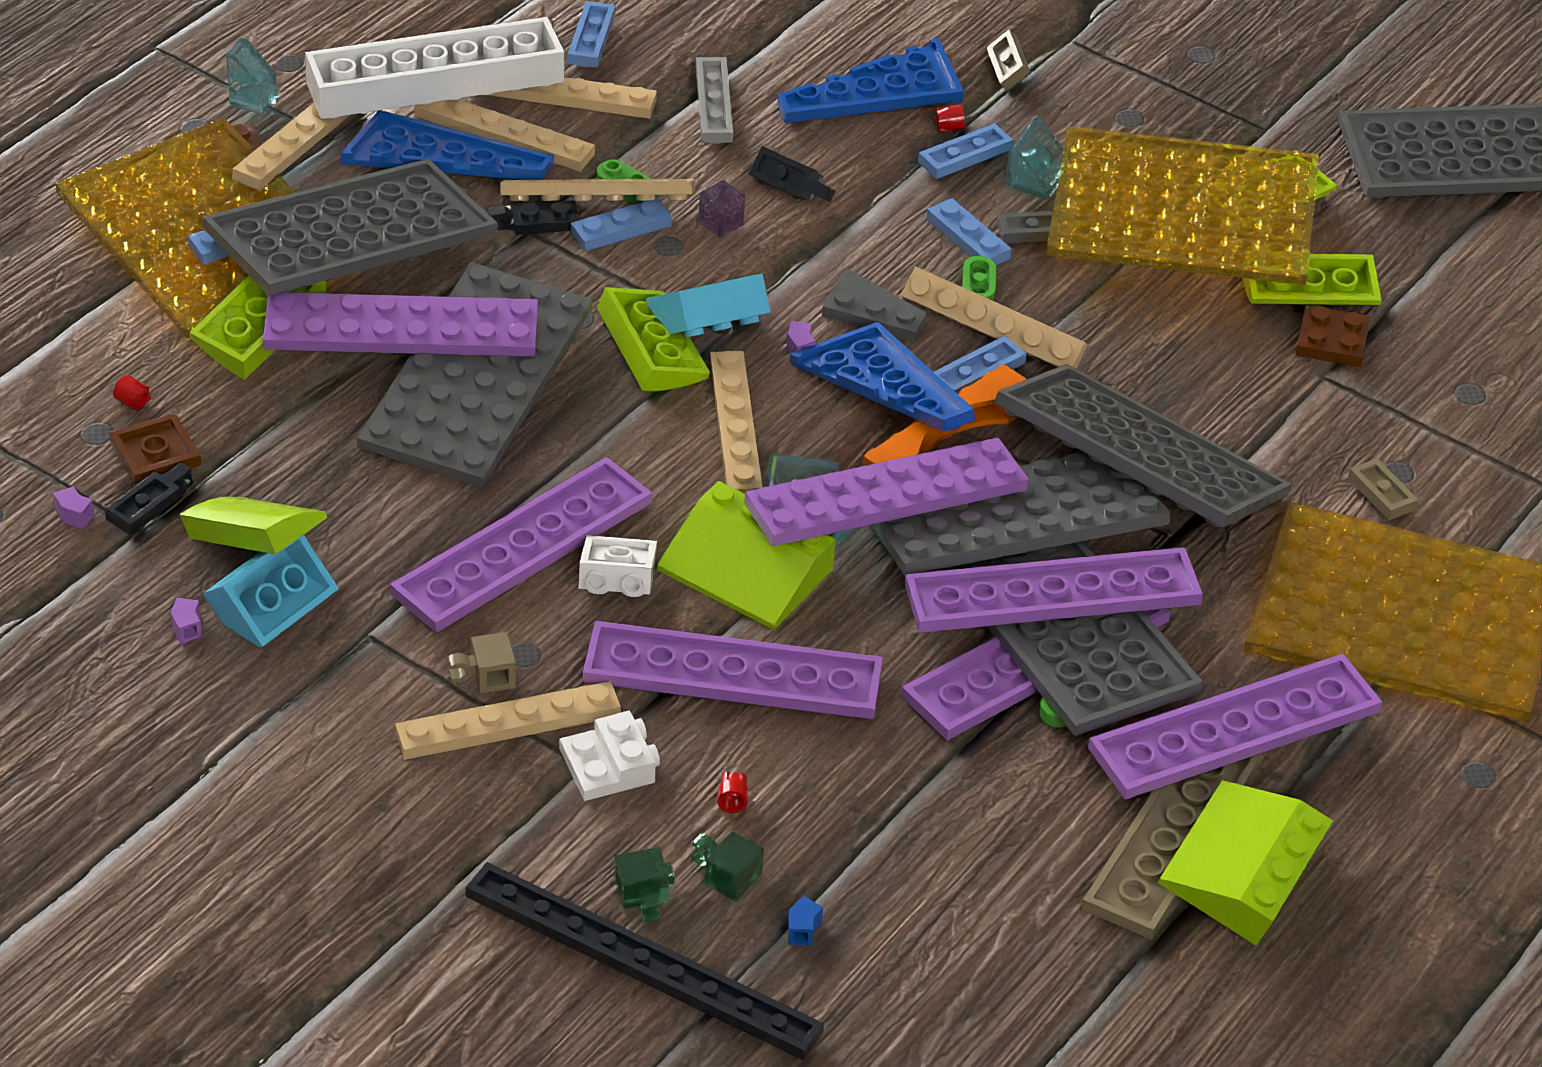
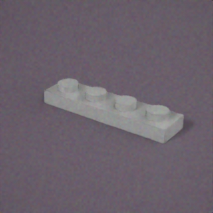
M696 57L701 142L715 144L733 142L727 58Z

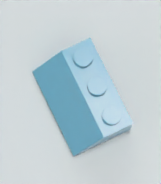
M763 274L646 298L647 305L670 334L683 331L685 338L704 334L703 327L710 325L712 331L732 328L731 321L739 319L740 326L759 322L758 315L771 312Z
M302 535L277 554L258 552L205 591L203 595L224 625L260 648L339 588L306 537Z

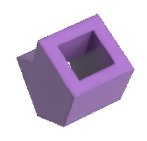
M791 321L787 338V351L789 353L816 344L815 339L811 335L812 324Z
M74 486L53 493L55 510L64 523L83 529L94 516L92 499L79 495Z
M176 598L171 611L172 630L180 644L202 637L198 600Z

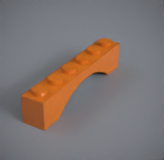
M1002 364L992 372H987L980 380L969 387L963 388L958 393L961 398L974 408L975 421L964 424L958 429L942 431L916 419L913 424L901 432L893 434L878 447L870 449L863 457V466L928 453L941 441L956 433L974 427L1010 423L1017 417L1007 414L1005 408L994 403L997 393L1001 389L1027 379L1005 364Z

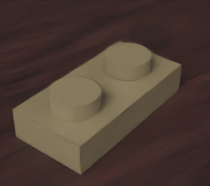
M1010 29L987 47L999 83L1006 90L1020 82L1030 72L1017 35Z
M1378 458L1350 468L1348 479L1388 520L1417 510L1419 499Z

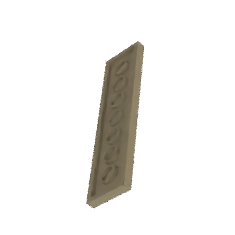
M1268 751L1153 790L1084 897L1082 910L1152 940L1179 897L1157 883L1221 781L1224 780L1247 786Z

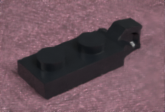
M761 146L748 174L804 201L806 199L812 202L816 195L831 202L836 192L831 187L821 183L824 176L816 170Z
M574 200L501 205L488 209V214L497 222V230L515 231V235L571 231V223L579 221Z
M181 462L166 474L152 473L105 508L106 520L127 534L132 535L185 494L186 489L193 484L192 469Z

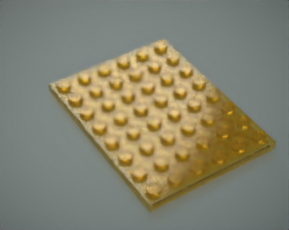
M225 118L55 183L56 193L188 340L191 339L190 331L249 276L230 256L203 265L189 247L188 236L204 231L202 228L203 216L296 192L278 173L260 191L232 179L233 168L254 152L255 149Z
M1068 126L1046 255L1306 285L1319 154Z
M1289 502L1248 631L1244 651L1301 666H1307L1344 654L1366 682L1528 722L1542 666V563Z

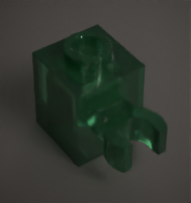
M732 831L720 845H717L710 836L700 833L692 842V846L697 848L691 859L705 866V885L735 902L741 898L762 874L764 848L751 839L744 838Z
M660 847L615 855L614 881L623 909L640 906L644 922L660 920L657 907H660V902L668 901L669 885L674 884L672 864L670 861H664Z

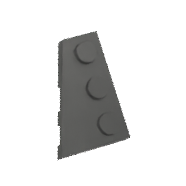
M848 268L844 269L822 309V316L859 327L879 322L894 337L915 342L926 323V312Z

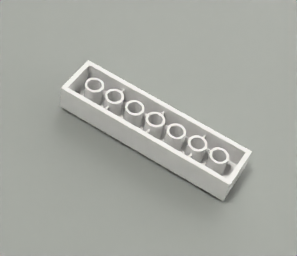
M548 17L305 52L306 82L321 119L338 118L357 113L366 114L371 111L398 109L404 106L430 104L431 102L450 99L458 100L463 97L490 95L509 90L518 91L522 88L549 86L564 82V50Z

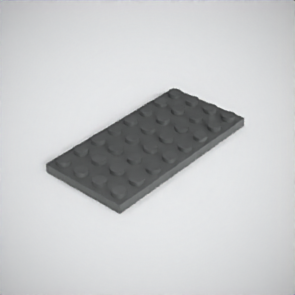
M1542 103L1345 110L1339 112L1338 122L1366 197L1381 198L1389 196L1410 197L1415 195L1542 191Z
M425 159L203 216L202 228L270 296L295 288L310 286L328 279L339 278L350 273L365 271L387 263H395L409 257L424 255L442 248L453 247L464 242L479 240L496 234L497 222L430 159Z
M471 262L449 297L538 299L535 357L412 353L358 435L357 447L484 487L592 310V299Z
M1068 364L999 390L994 402L1005 408L1007 414L1027 420L1033 424L1036 430L1050 433L1060 438L1064 445L1084 451L1089 454L1090 459L1093 461L1107 464L1117 469L1122 477L1139 481L1146 485L1150 492L1172 499L1179 508L1196 512L1205 517L1204 519L1207 523L1216 527H1225L1286 497L1292 485Z
M1073 453L1064 458L1053 460L1041 459L1032 464L1021 465L1020 468L1029 479L1026 491L871 524L870 526L906 576V574L937 570L1170 524V511L1156 494L1146 488V485L1135 479L1122 477L1117 469L1107 464L1093 461L1087 453Z
M1083 541L942 568L940 570L946 571L1095 555ZM1143 611L986 626L993 636L999 639L1001 646L1011 655L1010 657L1074 736L1202 693L1203 681Z

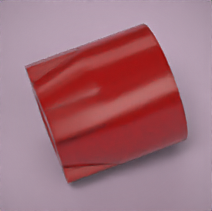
M961 105L936 108V124L939 132L964 129L965 121Z
M124 375L116 383L113 397L136 411H140L151 399L150 387L129 375Z
M725 772L722 774L721 784L718 788L717 803L723 811L738 813L746 808L748 803L747 776L744 773Z

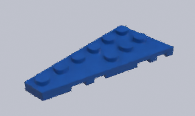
M937 37L929 40L928 46L918 48L914 45L906 48V53L896 57L889 54L850 68V73L839 77L837 74L828 76L826 77V82L814 85L808 83L778 94L777 105L785 123L801 122L804 120L828 119L836 116L859 115L862 113L890 111L909 107L917 108L926 105L948 104L950 102L963 101L964 90Z
M382 110L376 112L341 152V164L394 168L430 159L444 173L520 180H543L552 169L554 163L553 155Z
M879 322L790 353L791 365L942 431L958 429L964 424L975 421L974 408Z

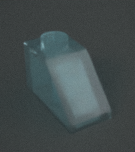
M240 38L226 54L230 105L264 114L272 104L276 103L279 97L276 72L247 39Z

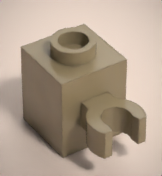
M507 632L471 637L470 656L463 653H455L448 656L451 667L449 669L451 683H461L475 676L480 694L516 688V662Z

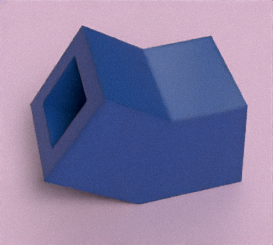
M803 896L789 910V945H812L813 932L822 924L823 907L806 896Z

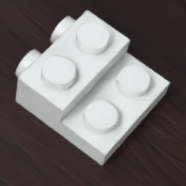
M587 535L580 560L578 589H587L588 592L594 594H604L608 591L623 592L624 595L630 597L650 594L657 541Z
M630 710L595 719V730L559 739L561 754L584 801L655 783V767L660 765L657 748L654 744L647 746L645 742L647 732L644 722L641 718L634 720Z

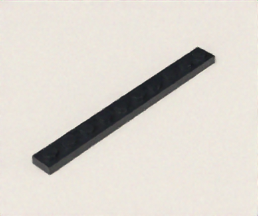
M489 862L484 864L466 886L467 898L803 1061L823 1035L824 1023Z

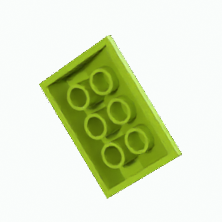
M718 481L698 500L658 562L657 570L775 630L833 570L836 539L826 534L772 546L745 505V494Z
M1222 780L1157 883L1249 942L1257 945L1274 921L1333 820L1299 799Z

